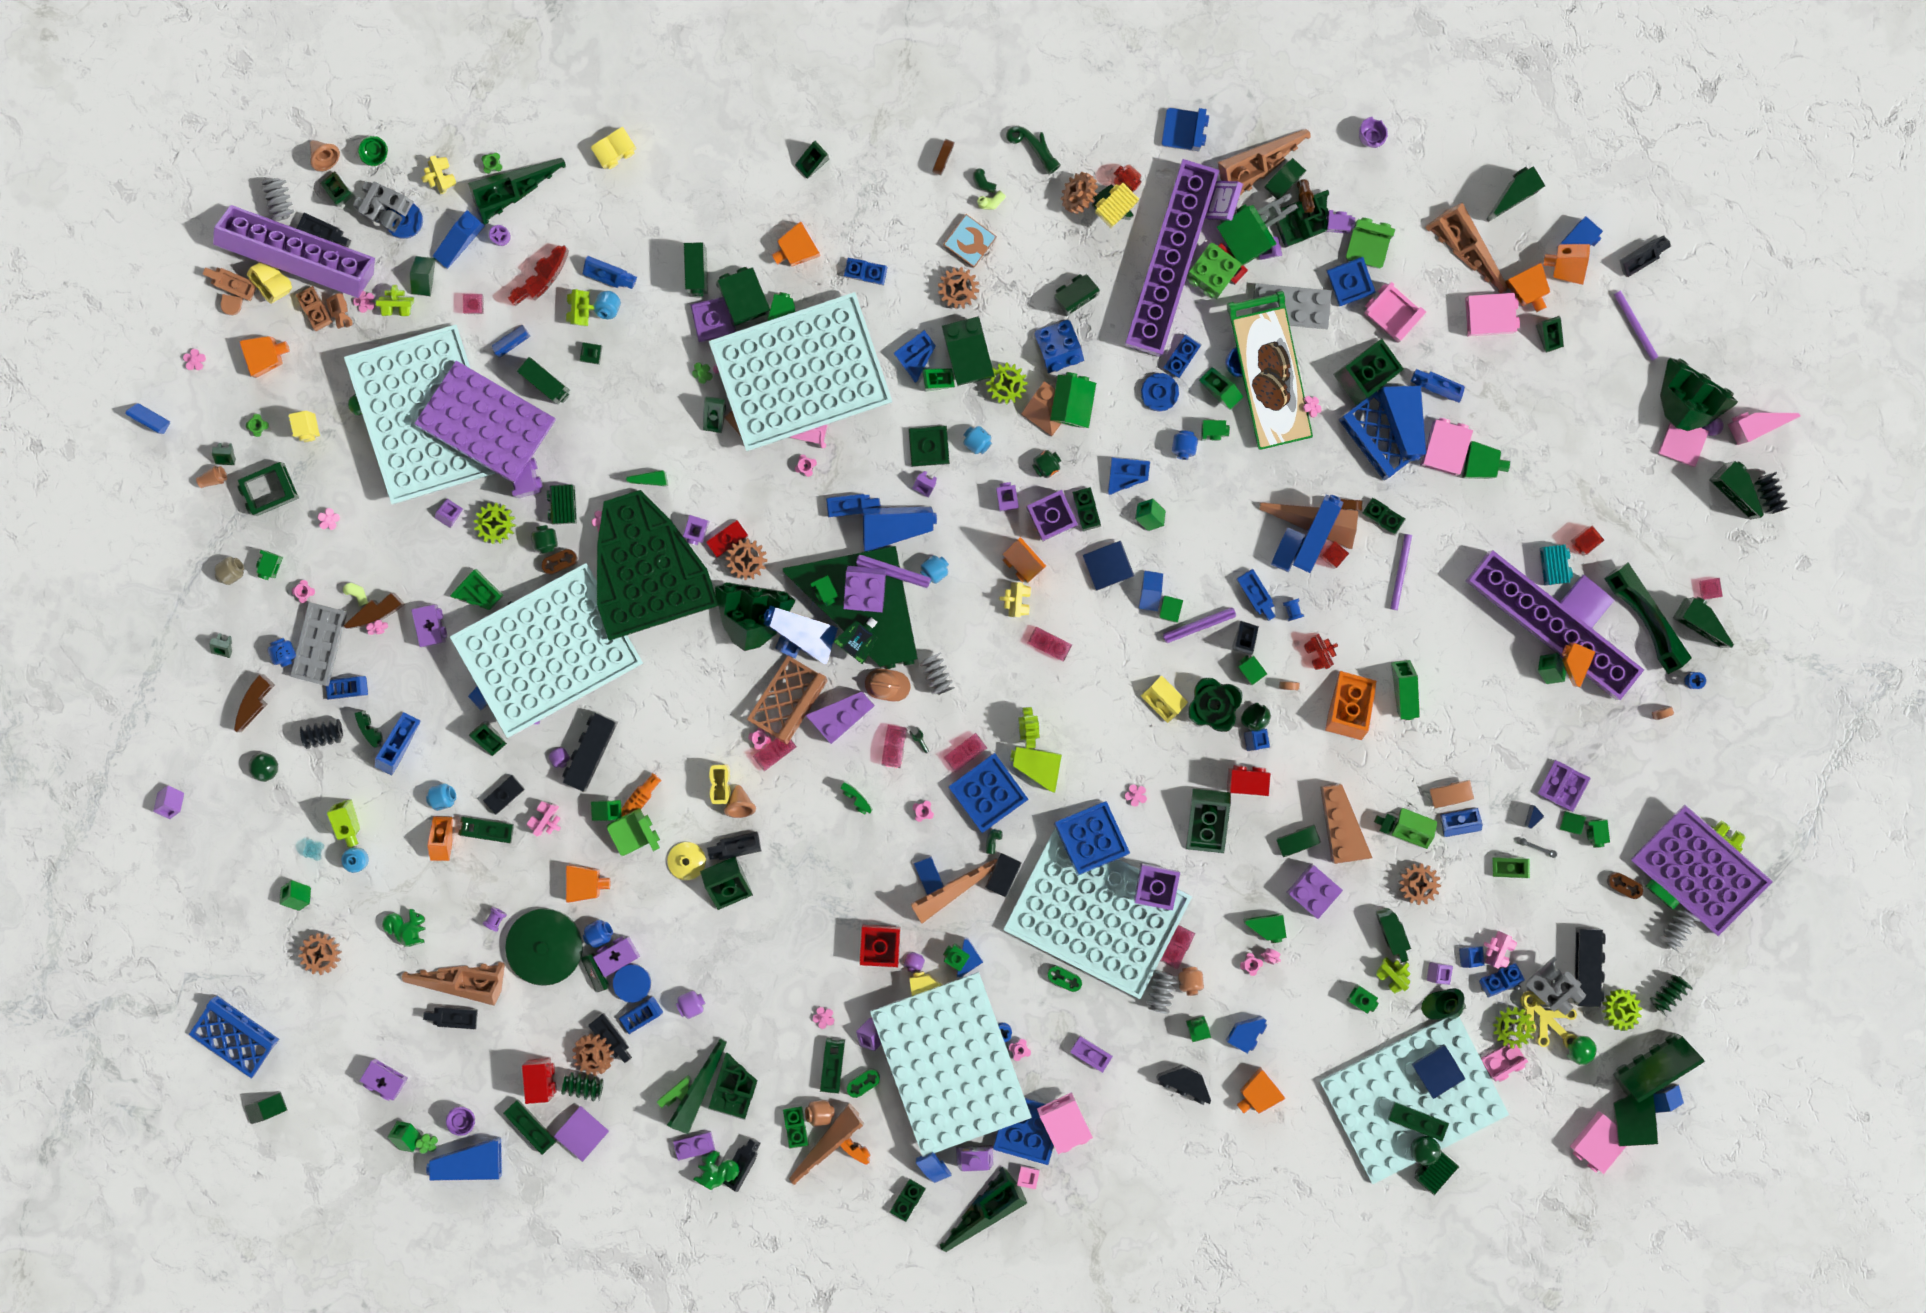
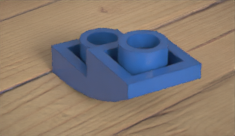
M848 258L844 277L884 286L888 267L865 260Z
M1186 334L1163 368L1180 378L1202 344Z
M1287 528L1271 565L1289 572L1305 539V534Z
M1516 963L1479 980L1488 998L1525 981Z
M932 1152L925 1157L920 1156L916 1158V1164L932 1182L936 1183L952 1176L944 1161H939L935 1153Z

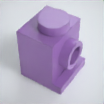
M1333 210L1328 211L1326 232L1349 234L1351 229H1354L1355 217L1347 215V212L1337 211L1336 214H1333Z
M1011 482L1001 483L1000 487L996 488L999 512L1018 509L1016 486L1011 485ZM1005 493L1010 494L1011 498L1009 500L1003 498Z
M689 515L683 537L687 538L688 543L698 545V542L703 543L710 521ZM694 528L700 529V533L698 535H695L693 533Z

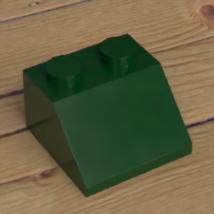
M1079 274L1071 280L1072 284L1067 287L1063 285L1056 290L1057 294L1054 295V298L1066 317L1097 297L1100 293L1098 286L1087 274L1084 276Z
M736 856L700 871L705 889L717 910L753 896Z

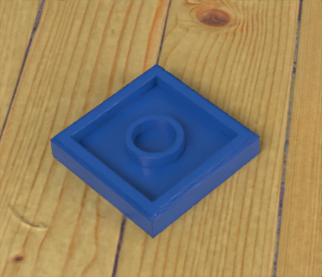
M1363 257L1326 270L1339 307L1376 293Z

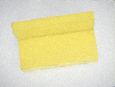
M1160 676L1141 695L1167 723L1178 715L1188 703L1163 676Z

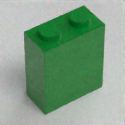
M1246 204L1236 210L1237 214L1233 216L1232 221L1220 220L1222 224L1217 226L1236 260L1241 263V266L1246 265L1277 245L1254 205L1247 206Z
M1066 372V375H1058L1050 420L1072 427L1089 428L1097 383L1089 381L1090 378L1086 376L1077 377L1078 374Z

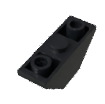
M1180 1065L1157 1074L1156 1078L1160 1081L1159 1085L1168 1089L1171 1086L1177 1089L1176 1092L1185 1097H1187V1094L1194 1097V1101L1202 1105L1205 1102L1211 1103V1098L1200 1072L1188 1066Z

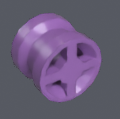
M495 225L490 229L489 237L493 243L498 246H504L509 243L511 235L504 226Z

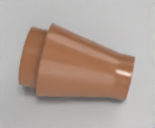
M214 466L200 477H197L196 481L200 488L219 485L227 480V474L223 467Z

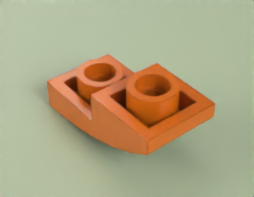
M851 1138L845 1140L840 1145L845 1152L865 1165L870 1163L869 1157L871 1155L865 1146L862 1147L858 1144L852 1147L854 1143Z

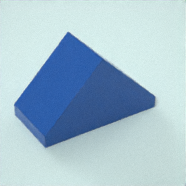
M1144 571L1139 609L1158 611L1162 594L1163 573Z
M964 937L962 950L968 953L970 957L962 970L957 971V977L964 976L983 963V959L967 937Z
M1679 1085L1660 1089L1653 1094L1656 1113L1671 1112L1684 1104Z

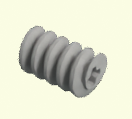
M273 178L261 182L265 186L263 188L264 192L267 193L265 198L270 200L267 203V206L271 208L269 213L274 215L271 217V220L280 221L289 218L290 214L294 213V210L288 209L289 206L293 205L292 202H286L290 198V195L284 194V192L289 190L288 187H282L283 184L287 183L286 180Z
M941 653L928 657L920 663V666H926L923 673H929L925 679L932 680L928 686L935 687L931 694L940 695L955 688L949 687L953 682L952 680H946L950 674L943 673L947 666H940L944 659H937Z
M1677 910L1679 917L1673 916L1672 918L1675 924L1669 923L1668 926L1671 930H1664L1667 937L1662 935L1659 937L1664 944L1679 952L1676 948L1677 946L1684 947L1680 941L1688 940L1685 933L1692 934L1689 927L1696 928L1693 921H1701L1686 910Z
M1155 971L1160 977L1153 978L1157 985L1151 986L1155 993H1149L1154 999L1147 1001L1151 1005V1008L1148 1009L1168 1014L1170 1011L1166 1006H1171L1172 1003L1167 999H1173L1174 997L1170 992L1175 991L1176 988L1171 984L1178 983L1173 978L1177 976L1162 971Z

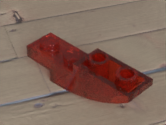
M559 245L554 248L548 258H541L534 268L538 275H532L525 281L526 284L521 288L516 287L510 292L511 296L508 299L514 306H517L528 296H531L536 301L549 289L566 262L569 250L565 245L562 247Z

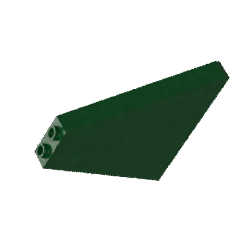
M896 546L782 568L783 572L843 631L856 620L863 625L869 617H872L879 623L872 632L878 639L869 656L880 667L884 666L886 670L896 668V663L903 662L904 666L915 664L914 660H917L918 656L903 580L886 575L882 612L844 609L847 567L857 566L858 556L863 555L900 568ZM828 575L839 597L835 598L837 602L826 607L823 600H818L815 594L817 587L813 588L811 583Z

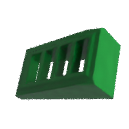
M664 470L626 478L627 482L632 484L668 486L667 474Z

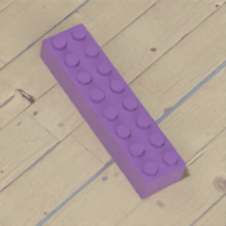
M233 205L229 206L214 227L213 245L359 298L374 275V257Z

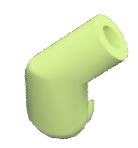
M999 190L993 198L980 196L977 203L981 209L994 210L1006 196Z
M347 583L343 587V593L355 596L359 606L368 604L365 591L361 586Z

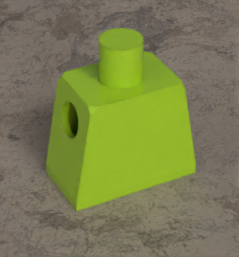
M352 799L334 804L327 812L336 838L338 840L345 839L347 847L359 844L356 834L360 830V825Z

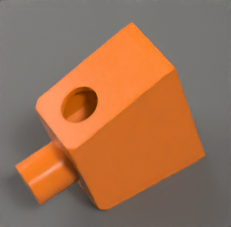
M802 222L795 225L777 241L781 250L772 254L777 265L788 260L791 267L820 256L818 249Z
M1560 244L1556 255H1544L1543 265L1554 267L1553 276L1555 278L1583 285L1589 261L1590 245Z
M1542 263L1505 281L1511 292L1515 293V297L1518 298L1522 306L1532 303L1536 313L1547 308L1542 297L1549 294L1550 289Z
M271 336L239 341L250 375L255 378L282 365L281 355L290 352L286 341L277 344L275 338Z
M577 865L566 866V903L598 898L600 889H610V878H600L599 869Z
M1260 1067L1241 1088L1240 1091L1245 1098L1237 1106L1243 1113H1246L1253 1107L1259 1114L1283 1101L1285 1097Z

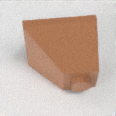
M1044 381L1021 415L1050 436H1053L1061 423L1050 420L1055 388Z

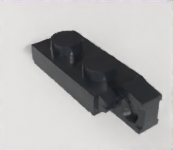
M305 212L296 228L348 248L351 240L342 236L344 232L338 227Z
M1663 235L1619 260L1623 274L1629 277L1660 258L1659 255L1671 247L1670 241Z
M757 831L721 839L719 843H716L717 846L707 848L710 860L718 858L719 860H725L735 856L739 857L762 851Z
M435 1007L434 1011H425L423 1014V1020L433 1021V1025H437V1027L477 1029L478 1009Z
M605 1013L588 1025L595 1035H600V1040L606 1038V1045L611 1044L609 1050L614 1051L612 1055L615 1058L619 1056L624 1063L632 1058L627 1051L629 1048L627 1042Z
M749 1139L747 1145L738 1148L732 1159L738 1164V1176L729 1182L725 1180L723 1184L735 1192H738L756 1160L758 1155L756 1152L761 1144L759 1141Z

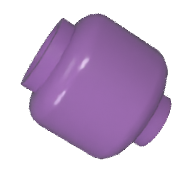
M692 990L679 996L676 1006L682 1017L685 1016L687 1019L701 1014L703 1012L702 1005L706 1003L701 993L697 995Z

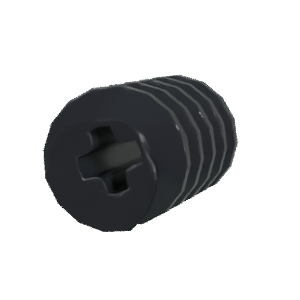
M1777 472L1759 477L1754 485H1761L1757 492L1764 493L1759 497L1766 500L1762 506L1769 507L1765 514H1774L1790 508L1784 507L1788 503L1787 500H1781L1785 493L1778 492L1782 489V485H1775L1780 481L1779 478H1773Z
M340 719L336 720V725L333 724L332 720H329L328 726H326L325 722H321V728L318 727L317 723H314L313 729H311L309 724L306 725L305 731L300 727V737L303 746L306 749H310L311 745L316 748L319 744L325 746L326 743L332 745L334 741L340 743L343 738Z

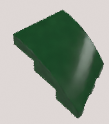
M1329 190L1314 195L1313 202L1315 208L1312 213L1304 212L1301 201L1282 207L1283 211L1294 204L1298 207L1287 214L1285 218L1276 222L1285 248L1327 231V197L1329 196Z
M727 1052L708 1109L745 1120L758 1080L749 1074Z
M1653 1094L1639 1103L1628 1095L1613 1103L1614 1122L1617 1125L1619 1147L1658 1144Z

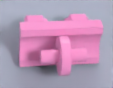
M541 801L536 810L542 813L544 817L540 821L532 816L526 824L534 831L533 834L535 836H540L547 825H549L546 830L548 834H551L554 829L557 831L561 829L557 824L561 819L556 815L553 821L551 820L559 806Z
M1498 931L1496 937H1492L1490 944L1487 942L1483 944L1488 947L1485 955H1488L1485 963L1498 969L1499 967L1507 968L1509 958L1504 955L1507 949L1510 951L1515 950L1517 942L1511 936Z

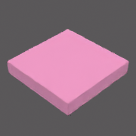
M1670 422L1658 454L1696 467L1709 431L1702 428L1685 431L1676 428Z

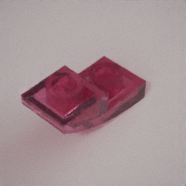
M1035 627L1027 642L1029 645L1063 662L1072 644L1039 627Z
M888 725L882 766L901 768L904 744L908 731L906 727Z
M975 733L948 753L944 759L954 772H957L987 749V747Z
M776 738L756 753L753 758L765 772L797 746L792 740L786 745Z
M1178 925L1160 961L1178 969L1195 933Z

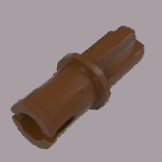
M1302 179V186L1299 181L1297 182L1298 198L1302 202L1304 212L1312 213L1315 208L1313 202L1314 194L1310 190L1309 181Z

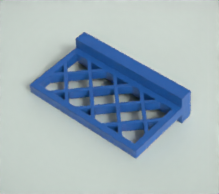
M1376 391L1338 420L1385 481L1410 461L1406 458L1403 462L1401 454L1390 453L1391 443H1396V441L1392 440L1393 433L1391 427L1380 424L1381 414H1386L1385 411H1382L1383 405ZM1374 397L1379 403V410L1369 409L1370 400ZM1357 410L1365 411L1364 421L1357 420L1353 413ZM1368 412L1378 414L1377 423L1367 422ZM1367 425L1376 427L1375 437L1367 434ZM1380 427L1389 429L1388 439L1379 437ZM1378 441L1388 442L1387 452L1379 450ZM1390 456L1399 457V465L1396 468H1393L1389 463Z
M215 996L209 1001L206 1006L207 1008L189 1035L252 1079L280 1039L219 996ZM210 1010L217 1015L218 1021L209 1022L208 1013ZM219 1024L221 1034L212 1035L210 1026ZM223 1024H231L233 1032L225 1033ZM206 1026L208 1036L202 1037L196 1033L199 1027ZM239 1034L248 1036L249 1043L240 1044ZM234 1035L236 1045L228 1046L226 1037ZM221 1037L223 1047L218 1048L214 1045L213 1039ZM261 1045L266 1051L262 1055H256L254 1046ZM250 1046L252 1056L243 1057L242 1047ZM237 1048L239 1058L233 1059L230 1057L229 1050ZM253 1059L254 1069L252 1071L246 1068L245 1060Z

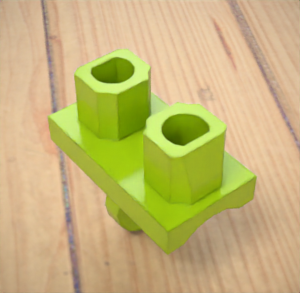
M392 285L391 290H385V296H380L379 300H376V306H379L381 316H391L393 314L392 307H399V316H409L411 314V306L414 304V297H398L405 296V291L398 290L397 285Z
M572 289V293L567 294V302L571 305V312L566 314V321L570 322V324L588 326L589 310H594V305H589V291Z
M1722 820L1715 827L1711 826L1741 853L1743 850L1742 844L1746 838L1743 833L1736 830L1730 838L1726 835L1730 826Z
M1388 957L1382 960L1376 975L1381 980L1388 976L1393 979L1388 986L1394 994L1402 989L1406 991L1411 982L1407 978L1411 974L1407 970L1409 967L1407 961L1401 964L1398 960L1393 963Z

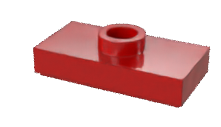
M736 520L706 541V543L718 558L728 549H731L733 543L738 544L740 539L743 540L749 535L739 521Z

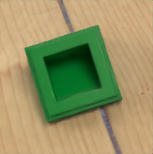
M1565 811L1560 830L1581 835L1586 817Z

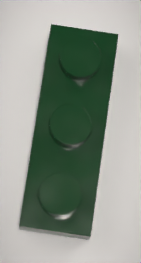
M519 1099L503 1112L541 1155L557 1142Z
M1395 1101L1388 1116L1389 1121L1443 1141L1450 1124Z

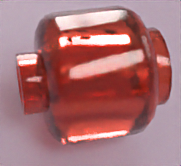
M1130 164L1125 167L1120 165L1114 172L1116 176L1114 184L1120 186L1124 183L1132 192L1142 183L1140 180L1141 174Z

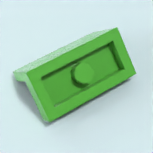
M1402 808L1398 822L1392 830V836L1428 849L1435 837L1437 821Z

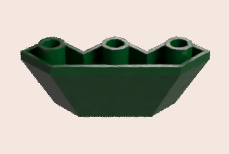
M1670 357L1667 361L1660 398L1665 417L1676 428L1690 431L1707 426L1738 403L1733 397L1734 393L1731 390L1722 388L1711 381L1709 376L1691 368L1683 359L1679 358L1677 360Z
M729 582L715 586L722 625L731 641L744 651L760 648L777 634L764 624V614L770 606L790 612L796 600L785 591Z

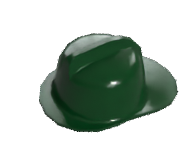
M1457 988L1429 994L1422 1002V1013L1431 1020L1442 1018L1456 1019L1466 1009L1464 994Z

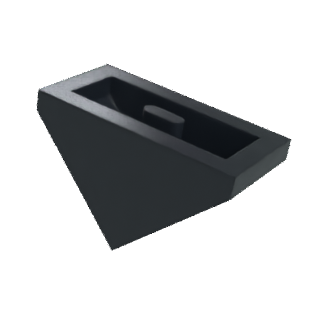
M1240 621L1232 649L1253 655L1259 626Z

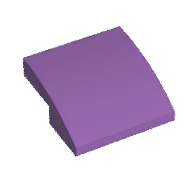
M1582 574L1560 603L1592 628L1615 600Z
M1555 760L1538 794L1574 812L1591 778Z
M580 1106L555 1134L554 1138L583 1162L609 1130Z

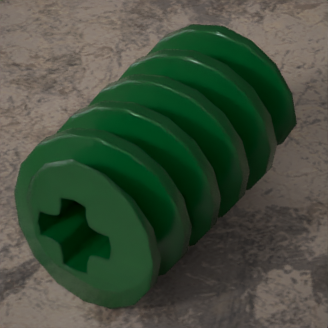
M1671 975L1672 981L1667 980L1665 982L1667 987H1660L1662 993L1656 991L1655 995L1657 998H1649L1652 1005L1664 1016H1666L1665 1010L1672 1011L1669 1006L1670 1004L1675 1007L1677 1006L1675 999L1682 1001L1681 993L1686 996L1688 995L1685 990L1686 988L1693 990L1691 985L1680 976Z
M571 1071L569 1076L565 1074L561 1094L565 1095L568 1090L570 1097L576 1092L577 1098H580L583 1094L584 1100H587L591 1095L593 1102L597 1097L600 1101L604 1080L601 1078L596 1083V1077L594 1076L589 1081L588 1075L581 1079V1073L574 1078V1073Z

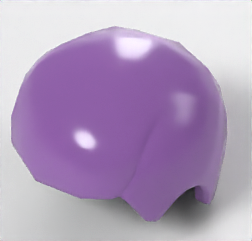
M1373 117L1363 120L1359 128L1360 141L1365 146L1371 148L1382 146L1388 137L1387 128L1382 120H1375Z
M464 1106L453 1108L446 1116L447 1128L452 1134L457 1136L468 1134L475 1125L473 1112Z

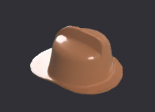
M875 669L865 679L867 693L876 699L892 702L901 701L908 696L911 689L908 677L898 671Z

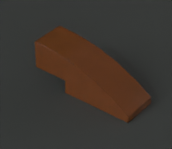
M390 593L380 603L376 600H371L343 626L346 629L366 626L369 623H374L376 620H383L399 610L405 603L395 593Z
M259 675L246 692L237 713L234 727L236 732H242L268 705L263 698L275 684L265 675Z

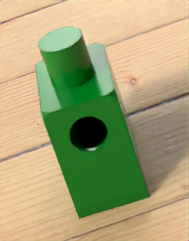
M1471 441L1466 454L1463 478H1497L1498 471H1509L1510 461L1500 459V450Z

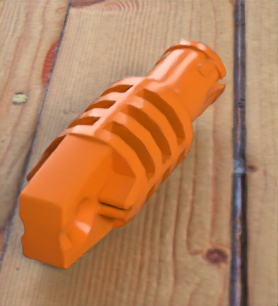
M652 773L642 786H638L627 799L621 809L622 817L639 808L642 809L651 798V792L662 780Z

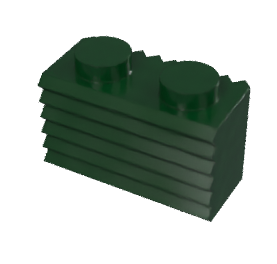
M575 485L550 486V490H547V501L551 502V509H548V521H552L553 525L577 524Z
M1441 1151L1438 1162L1431 1166H1419L1415 1171L1416 1176L1414 1178L1430 1193L1436 1195L1459 1166Z

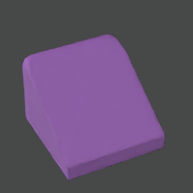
M1273 237L1277 245L1259 256L1260 260L1282 256L1279 237Z
M446 499L436 511L435 519L451 528L463 508Z
M1430 962L1427 981L1450 985L1453 966Z

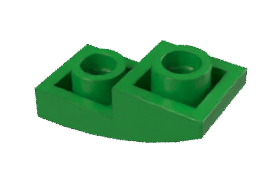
M844 781L840 788L844 790L842 794L851 799L853 796L857 797L853 804L857 806V811L865 815L867 812L871 813L873 809L867 799L855 787Z
M802 1106L783 1109L789 1149L809 1146Z

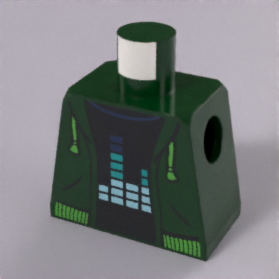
M869 617L863 625L856 620L834 640V643L858 662L864 664L878 639L872 632L879 623L872 617Z

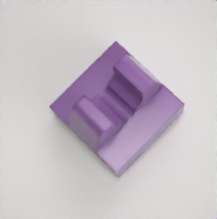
M924 471L918 475L912 489L929 498L936 485L937 478L935 476L932 480L927 478V472Z

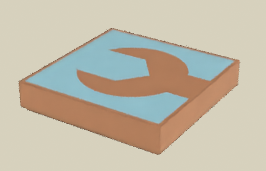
M965 214L943 246L975 268L997 236Z

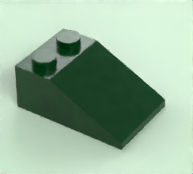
M1526 166L1513 175L1514 179L1508 184L1488 215V222L1545 187L1534 166L1530 169Z
M979 316L942 326L957 386L995 377Z
M1381 338L1333 375L1353 403L1357 405L1374 394L1403 371L1404 368Z
M1739 461L1725 463L1709 481L1750 520L1762 518L1764 514L1745 465Z
M1700 597L1684 598L1673 619L1721 648H1732L1734 646L1732 640L1712 608L1706 605L1708 602Z
M1193 788L1186 849L1224 853L1231 806V793Z

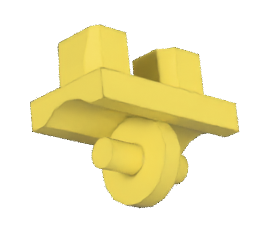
M436 155L431 156L430 161L427 162L429 167L423 169L425 175L421 178L422 182H429L430 187L437 185L439 193L444 194L448 188L456 184V180L453 174L444 176L442 170L449 168L446 157L436 158Z
M1011 582L1010 590L1005 589V597H999V600L1004 601L1005 609H1009L1008 617L1029 615V605L1021 603L1022 597H1030L1031 587L1020 582Z

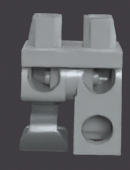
M366 181L362 187V191L367 193L364 200L358 197L353 206L358 209L357 212L376 223L380 221L384 227L395 233L403 217L391 210L385 211L388 207L406 217L414 201L375 181L373 183ZM397 219L396 224L392 227L394 220Z
M1553 957L1529 978L1526 986L1550 1006L1554 1012L1559 1010L1566 1016L1573 1009V1006L1567 1000L1571 997L1579 1004L1586 994L1580 988L1581 983L1571 973L1565 972L1562 974L1559 969L1555 970L1554 962L1556 958Z

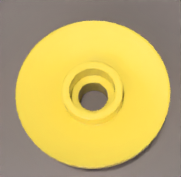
M682 842L671 849L667 863L670 872L675 877L681 880H692L701 874L700 871L704 870L706 858L703 850L698 845L691 842ZM684 858L689 859L688 865L683 864Z

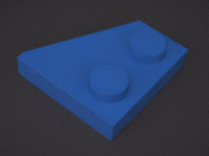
M923 330L893 353L916 383L936 345L926 331Z
M1112 457L1108 494L1111 495L1148 481L1150 461Z

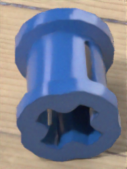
M1299 598L1283 603L1288 613V621L1304 617L1299 607Z
M1690 672L1684 678V682L1690 689H1701L1706 684V677L1701 672ZM1698 678V682L1692 683V679Z
M999 1023L1000 1029L1008 1030L1007 1036L1004 1037L1002 1034L1004 1042H1007L1011 1039V1026L1007 1023Z

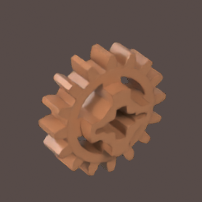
M1081 172L1080 175L1075 173L1074 179L1070 177V182L1065 183L1066 188L1062 190L1064 194L1061 197V200L1064 201L1062 206L1075 214H1078V212L1083 213L1085 207L1088 209L1089 203L1094 202L1093 196L1097 195L1094 192L1098 188L1095 185L1097 180L1090 174Z
M954 267L953 273L946 271V278L941 276L940 279L943 283H939L938 287L942 288V290L938 294L944 295L941 301L947 300L948 307L954 304L956 310L958 305L965 309L966 303L971 306V299H977L974 293H979V289L975 288L979 285V282L973 281L976 275L970 276L969 269L965 273L963 272V267H960L959 271H956ZM955 276H961L960 279L957 280L951 279ZM968 280L971 283V291L966 287ZM962 283L963 291L959 290L958 293L955 294L954 286H959V284ZM946 286L951 289L950 296L946 292ZM964 296L966 298L961 301H956L958 297Z
M749 538L746 539V543H743L740 539L738 546L733 543L734 549H728L731 556H727L726 560H730L731 563L727 564V567L733 568L730 572L731 574L738 573V579L741 575L744 576V580H747L748 576L754 579L755 573L759 576L761 575L760 568H766L762 564L767 562V559L763 558L767 553L766 551L761 552L763 546L759 545L757 547L756 540L751 544L749 543ZM744 547V551L740 555H735L738 549ZM751 547L758 552L759 556H754L751 553ZM746 550H748L749 558H752V561L748 562L747 568H745V562L741 560V558L745 557ZM734 562L740 563V565L743 567V571H740L735 566ZM753 564H759L755 570L749 572Z
M1419 863L1418 867L1412 864L1411 870L1406 867L1407 873L1400 874L1404 879L1398 881L1399 884L1403 885L1399 891H1405L1403 897L1405 899L1410 897V903L1416 900L1417 905H1420L1421 901L1424 904H1428L1427 899L1435 900L1433 894L1439 895L1436 888L1441 887L1437 883L1440 877L1434 876L1437 871H1430L1431 866L1427 865L1424 868L1423 863ZM1416 872L1415 876L1412 879H1409V877ZM1425 872L1430 876L1432 881H1428L1425 878ZM1421 880L1424 882V885H1421L1419 889L1416 886V882L1418 883ZM1408 887L1413 888L1415 896L1410 893ZM1431 889L1429 893L1424 895V892L1426 890Z
M317 933L316 938L314 935H310L309 940L305 939L303 941L305 946L299 947L303 953L298 955V957L304 959L300 964L306 963V971L312 969V974H316L319 971V975H323L324 970L329 973L331 972V967L334 969L337 967L335 962L341 961V958L337 957V955L342 953V951L337 950V947L340 946L339 943H333L335 937L328 939L329 934H324L322 937L321 933ZM320 941L317 947H311L314 942ZM321 950V954L324 956L319 958L317 951ZM323 961H330L326 966H321Z
M592 1033L588 1036L584 1035L575 1043L576 1047L572 1050L576 1053L572 1058L578 1061L575 1063V1066L580 1065V1071L586 1070L587 1075L592 1072L594 1076L599 1073L603 1074L611 1067L610 1063L614 1061V1058L610 1057L614 1053V1051L609 1050L611 1044L606 1045V1038L600 1040L599 1034L595 1037Z

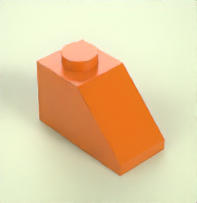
M1569 643L1562 652V656H1564L1562 661L1572 685L1581 688L1595 651L1576 643Z
M433 817L427 845L430 861H450L453 831L452 817Z

